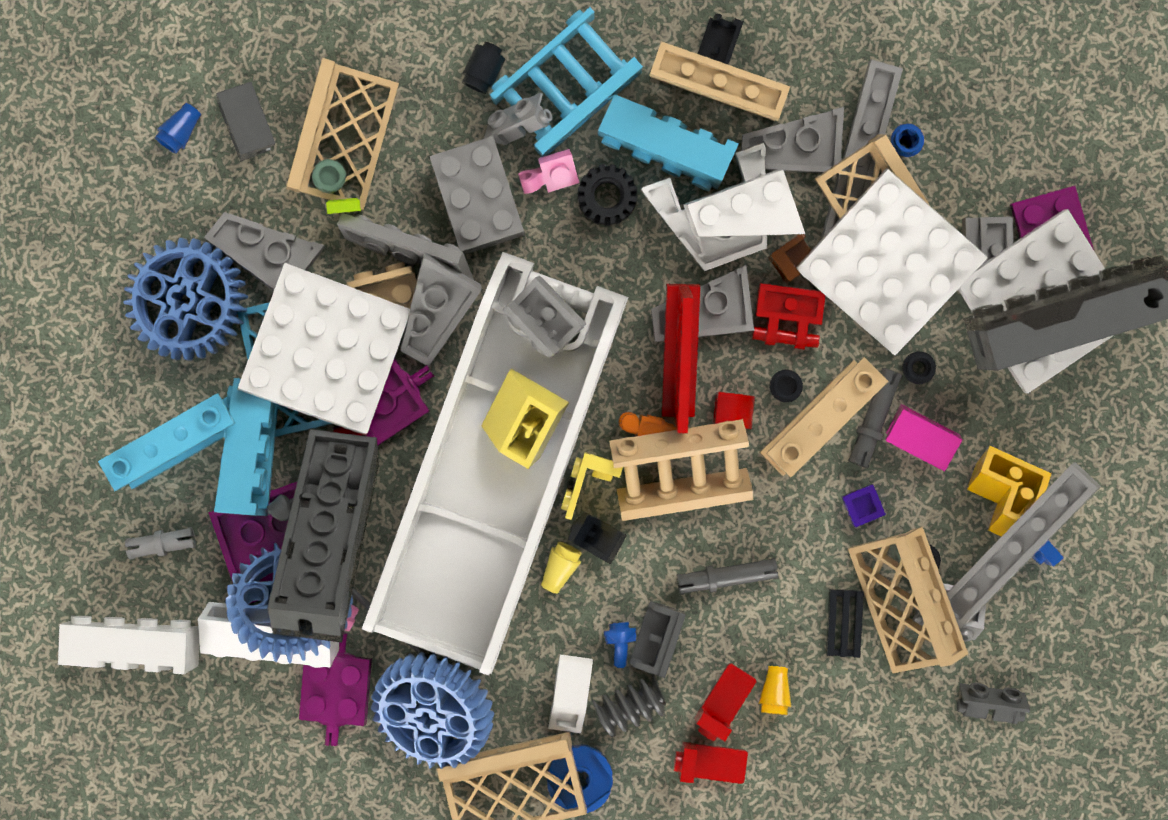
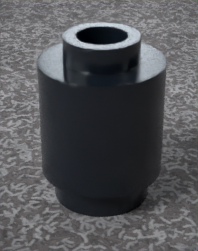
M484 42L483 46L476 44L462 73L465 76L462 83L479 93L486 94L488 88H492L506 60L501 55L503 50L489 42Z

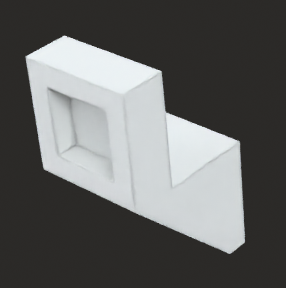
M560 654L548 729L581 733L587 707L593 659Z

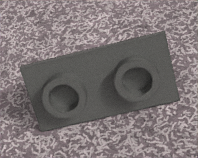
M960 683L962 699H958L957 712L963 713L965 717L986 719L989 709H994L992 714L993 720L1017 724L1018 721L1024 722L1026 712L1030 713L1026 694L1017 689L1004 688L1002 690L989 688L981 683H971L970 685Z

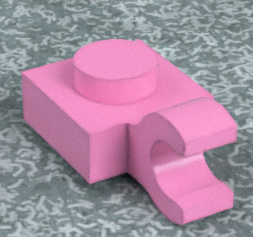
M570 149L538 158L539 168L518 173L524 194L533 193L543 185H546L549 193L579 183Z

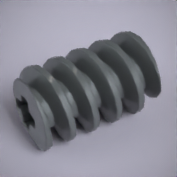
M654 674L651 675V686L643 679L639 680V691H636L631 684H628L627 696H624L616 689L615 701H611L606 694L602 695L603 706H599L592 699L604 730L611 737L616 736V725L623 732H627L628 720L636 727H639L640 715H643L648 722H651L653 720L652 710H655L661 717L665 716L666 702Z

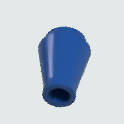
M185 103L180 110L157 128L158 134L155 136V139L166 149L177 154L180 149H185L201 113L190 104Z
M902 124L893 131L891 144L899 156L911 157L921 151L924 145V136L917 126ZM899 140H905L908 148L906 149L905 146H901Z

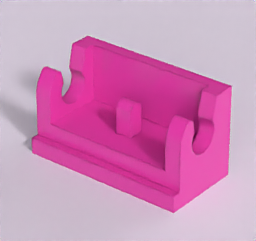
M903 404L899 406L886 431L887 436L885 438V441L944 472L963 440L957 432Z

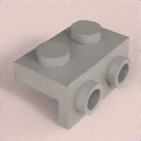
M540 275L535 277L514 301L503 308V311L508 315L507 318L511 325L518 330H522L531 339L532 346L539 353L549 358L559 353L586 325L585 321Z

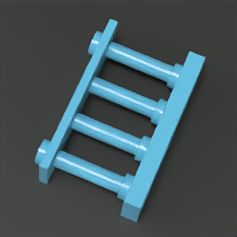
M591 7L584 13L581 10L575 12L566 21L568 27L511 77L508 78L504 75L491 88L493 92L490 94V97L495 105L505 98L513 106L522 99L514 89L527 77H530L561 112L560 117L563 120L552 128L551 125L535 131L537 142L534 144V148L541 157L548 156L612 100L614 94L620 93L642 73L643 66L635 57L629 62H626L624 59L620 60L589 25L594 20V11ZM579 33L611 69L609 73L612 76L604 84L600 81L595 82L565 48L564 45L576 34ZM555 55L586 90L585 95L587 98L580 105L571 104L539 68L551 56Z
M217 393L99 460L98 463L114 491L128 484L131 489H135L223 439L224 429L235 424L229 413L230 405L227 404V397L221 399Z

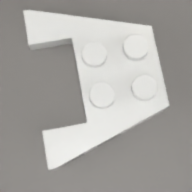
M764 143L734 153L744 182L766 174V148ZM670 178L641 188L645 197L704 271L767 248V235L694 236L685 209L681 210Z

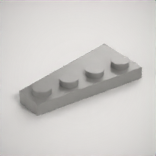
M342 213L337 223L346 240L383 256L390 251L394 258L404 262L407 266L414 267L416 263L421 264L425 252L474 280L464 253L455 245L446 243L443 246L433 243L424 235L414 234L412 236L403 233L399 228L390 224L381 226L359 214L351 216Z

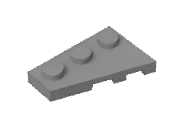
M844 107L743 134L741 151L764 143L766 148L765 170L824 173L841 161Z
M226 212L221 215L204 237L206 242L212 244L214 248L221 249L225 256L233 259L237 265L272 291L276 287L284 263L307 271L325 248L322 244L312 243L297 238L295 235L286 232L282 233Z
M424 252L400 351L430 366L481 292V284Z
M746 265L701 286L698 337L754 331ZM666 302L651 309L655 342L664 341Z

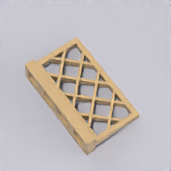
M662 41L650 72V77L655 80L772 121L779 120L790 86Z
M322 58L286 189L326 200L349 199L345 198L341 189L337 191L339 195L308 187L316 155L320 161L324 160L318 150L321 141L333 136L342 153L330 159L336 161L343 156L345 157L353 171L351 175L346 177L345 182L354 177L357 178L362 187L360 207L361 210H364L399 83L335 64V61ZM339 73L353 77L359 89L342 97L336 86ZM360 80H363V81H366V82H370V83H369L368 85H366V86L363 87V85H362V83L360 82ZM375 85L390 88L387 101L374 107L366 90ZM335 92L339 100L331 104ZM362 93L371 110L354 118L346 101ZM342 104L350 121L333 129L327 118L328 112ZM385 107L383 117L381 119L377 111ZM374 114L380 128L377 134L366 139L357 122ZM326 123L330 132L322 136ZM353 125L362 142L345 150L336 133ZM376 139L375 146L372 151L368 143ZM365 145L371 160L369 165L357 171L348 154ZM367 171L365 181L363 182L359 174Z
M878 134L869 140L868 144L814 179L839 219L846 213L849 200L856 202L859 199L850 197L854 177L871 180L872 184L878 178L879 171L882 173L886 168L928 203L887 135ZM868 152L875 162L872 177L855 173L858 159ZM851 164L850 172L841 171ZM835 174L849 176L845 195L832 193L825 181ZM836 198L843 199L842 207L840 206Z
M923 527L912 529L903 534L856 545L848 549L892 673L940 665V667L949 666L968 655ZM892 544L897 546L901 557L900 563L887 555ZM867 551L877 558L874 569L865 564L861 552ZM883 563L896 571L892 582L879 574ZM902 575L909 579L913 590L911 595L898 587ZM876 582L889 590L885 601L875 593L874 586ZM894 595L907 602L904 613L891 606ZM914 607L922 615L923 626L909 618ZM887 613L900 621L896 632L887 626L885 620ZM906 626L919 634L915 645L902 637ZM925 639L932 643L936 656L932 657L921 650ZM898 644L911 652L908 662H900L896 651Z
M570 732L482 751L475 758H470L466 764L459 762L456 768H452L450 764L444 766L443 769L438 766L439 780L443 782L452 820H461L466 810L482 820H495L490 815L498 802L515 812L511 820H516L518 815L524 818L521 820H563L586 815L587 808L572 751L573 744ZM566 758L569 771L563 780L546 770L551 761ZM546 762L543 768L537 765ZM528 766L539 773L531 788L514 778L519 768ZM513 769H514V771L512 772L511 775H509L508 773L504 772V771H508V770H513ZM496 773L507 780L499 795L482 785L487 775ZM482 776L479 782L473 779ZM542 776L559 785L551 800L534 790ZM569 777H571L573 787L566 783ZM465 781L475 787L467 802L455 795L452 783ZM510 783L527 793L519 807L502 797ZM564 788L575 795L578 807L564 809L554 802ZM478 790L495 800L487 814L470 804ZM530 796L547 805L542 815L533 817L522 810ZM458 805H460L461 807H463V809H462V811H461L460 813H459ZM550 808H552V809H554L555 811H557V812H553V813H548L549 810H550Z

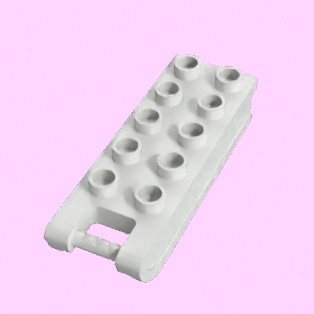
M502 252L479 306L362 630L371 633L377 632L443 657H448L454 661L479 669L480 673L486 675L493 672L629 298L599 286L592 293L533 271L535 263ZM539 275L570 307L587 313L584 320L586 325L580 331L577 340L567 344L559 353L551 358L539 353L532 346L531 339L522 330L513 327L508 321V315L503 311V308L514 301L531 281ZM510 369L517 371L569 402L542 456L529 469L500 453L481 427Z

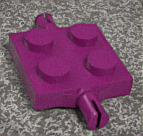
M394 357L366 435L377 438V447L430 412L421 398L418 388L432 377H435L427 365L410 376L401 368Z
M342 632L340 636L339 651L331 667L315 668L310 665H303L299 720L316 721L326 725L324 742L326 746H338L340 726H365L367 724L372 658L355 657L350 653H346L348 635L346 632Z

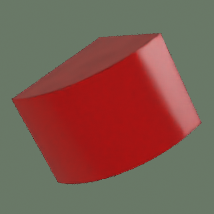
M716 392L713 424L743 419L745 429H752L755 396Z

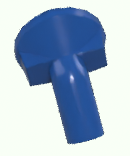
M629 622L609 624L610 630L604 631L606 645L615 644L614 666L624 668L627 665L628 643L636 641V628H629Z

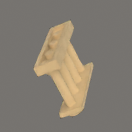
M865 357L858 363L853 360L759 453L782 476L787 474L791 478L889 381Z
M743 419L688 428V433H677V430L609 441L614 468L624 467L627 487L617 489L622 521L753 500V490L747 468L739 469L737 449L749 447ZM724 451L726 471L706 474L704 454ZM691 456L693 477L673 480L671 459ZM657 462L660 482L640 485L637 465Z

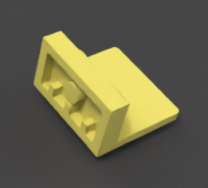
M587 452L584 453L583 458L576 457L570 476L577 479L574 490H566L561 506L562 510L567 511L565 518L572 520L587 468L593 470V477L611 482L613 476L620 478L623 467L614 468L613 460Z

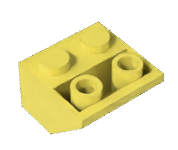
M510 369L481 427L500 453L529 469L542 456L569 402L517 371Z

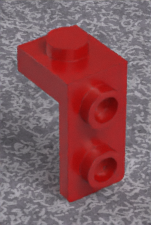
M727 664L694 717L696 724L700 726L697 731L712 741H715L718 737L725 742L732 732L730 724L755 686L756 679L734 664Z
M682 741L681 752H675L673 771L678 772L680 782L694 783V778L743 784L745 781L748 752L743 749Z

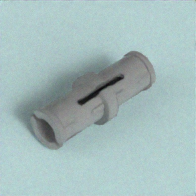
M192 527L166 533L163 530H158L154 532V535L127 538L125 540V547L139 546L137 549L126 550L127 557L131 560L153 554L166 556L170 551L196 548L195 539L181 541L182 538L195 536Z

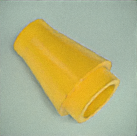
M768 666V673L758 703L762 704V713L788 714V707H791L788 668Z

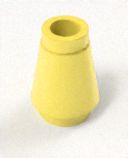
M558 542L556 547L551 548L541 586L552 593L558 594L580 565L581 561L579 558L582 553L567 543Z

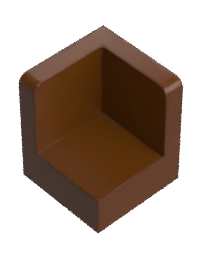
M805 234L797 235L767 257L786 284L801 274L796 267L811 251L804 241L806 238Z

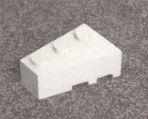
M784 170L772 171L683 204L693 234L697 237L805 234Z

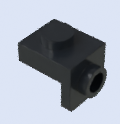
M583 512L573 522L568 541L603 561L612 564L627 535L597 517Z

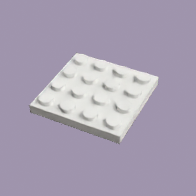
M886 168L796 268L892 354L896 355L988 257L893 172Z
M1064 209L981 265L958 290L981 327L998 321L1005 325L1020 321L1027 326L1051 320L1061 302L1116 285L1069 210ZM1113 336L1008 367L1023 392L1028 394Z
M284 263L240 380L238 390L367 435L406 327L410 309Z

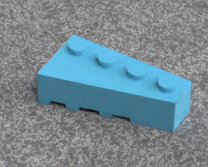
M614 94L598 129V136L603 138L602 144L615 150H619L621 146L633 151L631 156L643 163L649 164L653 160L662 164L661 170L674 177L679 178L681 173L693 178L692 184L703 190L710 191L711 187L718 189L739 143L728 139L725 145L720 144L711 132L701 128L700 130L694 129L693 132L686 130L687 126L681 120L671 116H663L660 120L655 118L657 112L653 109Z
M234 378L233 386L228 387L227 404L230 405L229 413L235 424L224 429L225 441L221 457L214 512L268 516L267 506L270 499L278 404L238 390L241 379Z

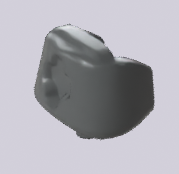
M280 494L267 506L268 515H272L280 521H287L294 497L289 499L287 496Z

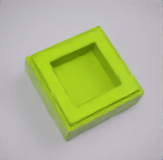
M360 199L327 200V214L361 211Z

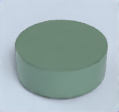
M326 159L320 161L314 167L312 180L319 191L328 194L335 193L343 187L346 173L339 162Z

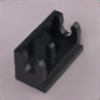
M714 14V17L709 19L698 54L729 65L744 21L735 18L731 22L722 19L721 14Z

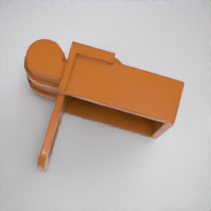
M625 412L619 418L621 429L635 434L634 437L677 430L676 426L667 423L663 418L648 414L647 416L640 414L638 418L632 412Z

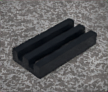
M829 589L827 656L861 657L864 591ZM837 596L843 597L840 649H834ZM850 597H855L853 650L848 649Z

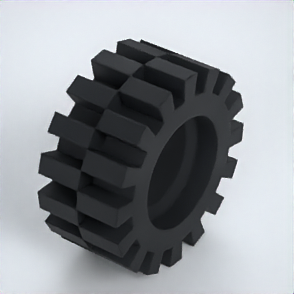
M602 164L598 168L590 169L588 174L584 175L578 187L579 207L588 220H592L593 223L605 226L620 224L630 216L635 208L637 187L632 176H629L622 167L619 169L613 164H610V166ZM611 183L619 189L620 200L614 207L604 208L595 201V190L601 184Z

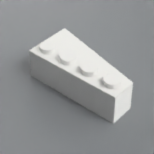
M71 616V621L60 624L58 665L99 668L105 667V663H111V668L128 670L139 668V664H144V669L147 672H161V670H171L173 667V674H186L198 667L199 629L198 626H191L190 620H171L170 625H158V619L141 618L137 619V624H125V618L105 617L104 623L91 622V616Z

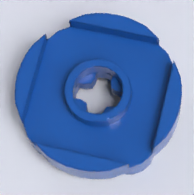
M586 744L572 746L577 771L580 773L586 772L589 775L586 778L587 785L581 786L587 813L601 807L608 799L613 785L612 768L607 758L599 750ZM566 758L551 761L548 772L561 780L565 778L569 771ZM569 777L566 783L573 787L571 777ZM547 778V787L551 798L554 796L559 785ZM563 788L555 803L564 809L578 807L575 795Z

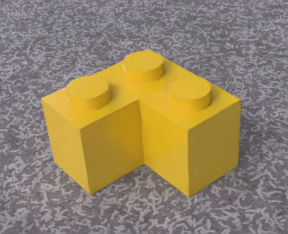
M989 446L977 461L967 490L997 503L988 531L1002 537L1046 491L1052 473Z

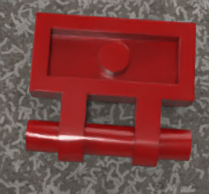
M760 283L755 317L767 318L768 322L767 328L754 327L752 340L765 341V345L775 346L776 343L794 345L795 349L802 350L805 347L818 348L820 335L807 334L808 325H822L826 295L816 290ZM779 320L797 322L796 332L778 330Z

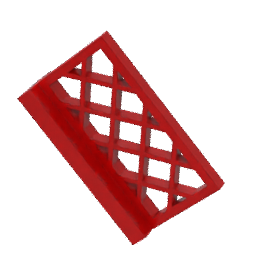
M666 284L662 417H674L677 433H688V418L695 417L700 284Z

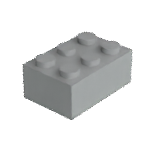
M493 136L429 156L458 246L464 255L525 236Z

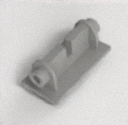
M540 92L530 98H523L513 106L495 111L488 119L484 139L493 136L497 144L507 145L525 136V129L532 133L547 127L552 120V114L548 109H543L540 106L543 94Z

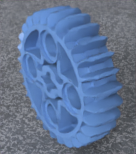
M178 238L176 246L175 242L166 240V251L163 247L154 245L156 256L143 253L147 263L145 265L134 263V266L140 272L138 275H128V278L135 283L133 287L124 288L125 291L132 294V299L124 300L123 303L133 306V311L126 313L125 316L137 320L130 326L135 331L143 330L137 339L143 342L149 340L147 348L150 350H157L159 348L158 354L160 356L166 357L170 353L172 359L180 360L183 354L185 360L192 361L195 352L198 358L204 359L206 358L205 348L210 353L216 354L218 353L216 342L227 346L229 343L224 336L226 334L237 336L236 331L231 328L233 323L244 324L236 316L238 312H247V308L239 305V300L247 299L248 295L238 292V289L245 286L246 283L245 281L234 279L241 273L240 269H229L234 260L230 257L222 259L224 253L219 248L212 252V244L204 242L201 246L200 240L194 238L191 239L189 244L187 239ZM181 259L174 278L159 272L167 263ZM198 261H202L204 263V271L200 276L195 277L193 267ZM217 273L225 287V299L210 293ZM156 279H159L162 285L161 290L156 295H153L151 285ZM183 295L190 298L189 304L181 301ZM147 300L162 306L154 324L148 314ZM215 304H219L221 315L213 321L210 317V310ZM197 321L213 327V330L207 335L189 341ZM176 322L179 328L178 334L171 339L168 335V327L171 323Z
M277 543L274 544V551L269 553L262 547L261 557L257 558L250 554L251 565L240 563L241 574L233 573V584L227 585L226 613L233 633L238 634L241 644L247 643L251 653L259 648L262 659L271 652L275 662L278 661L280 655H286L288 662L291 663L295 654H299L301 659L305 661L307 651L311 650L315 656L319 655L318 646L321 644L330 649L329 637L337 640L340 639V636L313 633V629L306 632V621H309L306 619H299L300 630L290 635L282 634L287 629L273 628V633H267L257 628L254 624L270 623L267 607L281 549ZM273 572V581L258 582ZM351 583L343 629H347V618L351 617L353 596L351 594ZM254 600L262 601L258 605H249Z
M420 652L416 658L413 654H408L404 659L399 658L394 664H391L376 683L375 691L371 697L374 701L371 710L376 712L373 721L381 723L378 732L387 733L385 742L393 741L396 744L395 751L401 749L406 752V759L410 756L417 758V765L421 764L422 761H427L429 768H432L436 763H438L441 769L448 764L452 768H456L459 762L466 764L470 758H475L481 748L484 747L494 725L492 720L495 713L490 710L493 702L485 699L488 690L478 688L481 679L472 680L469 677L471 670L463 672L459 669L460 662L451 665L448 663V657H444L440 661L437 659L436 653H432L428 659L423 652Z

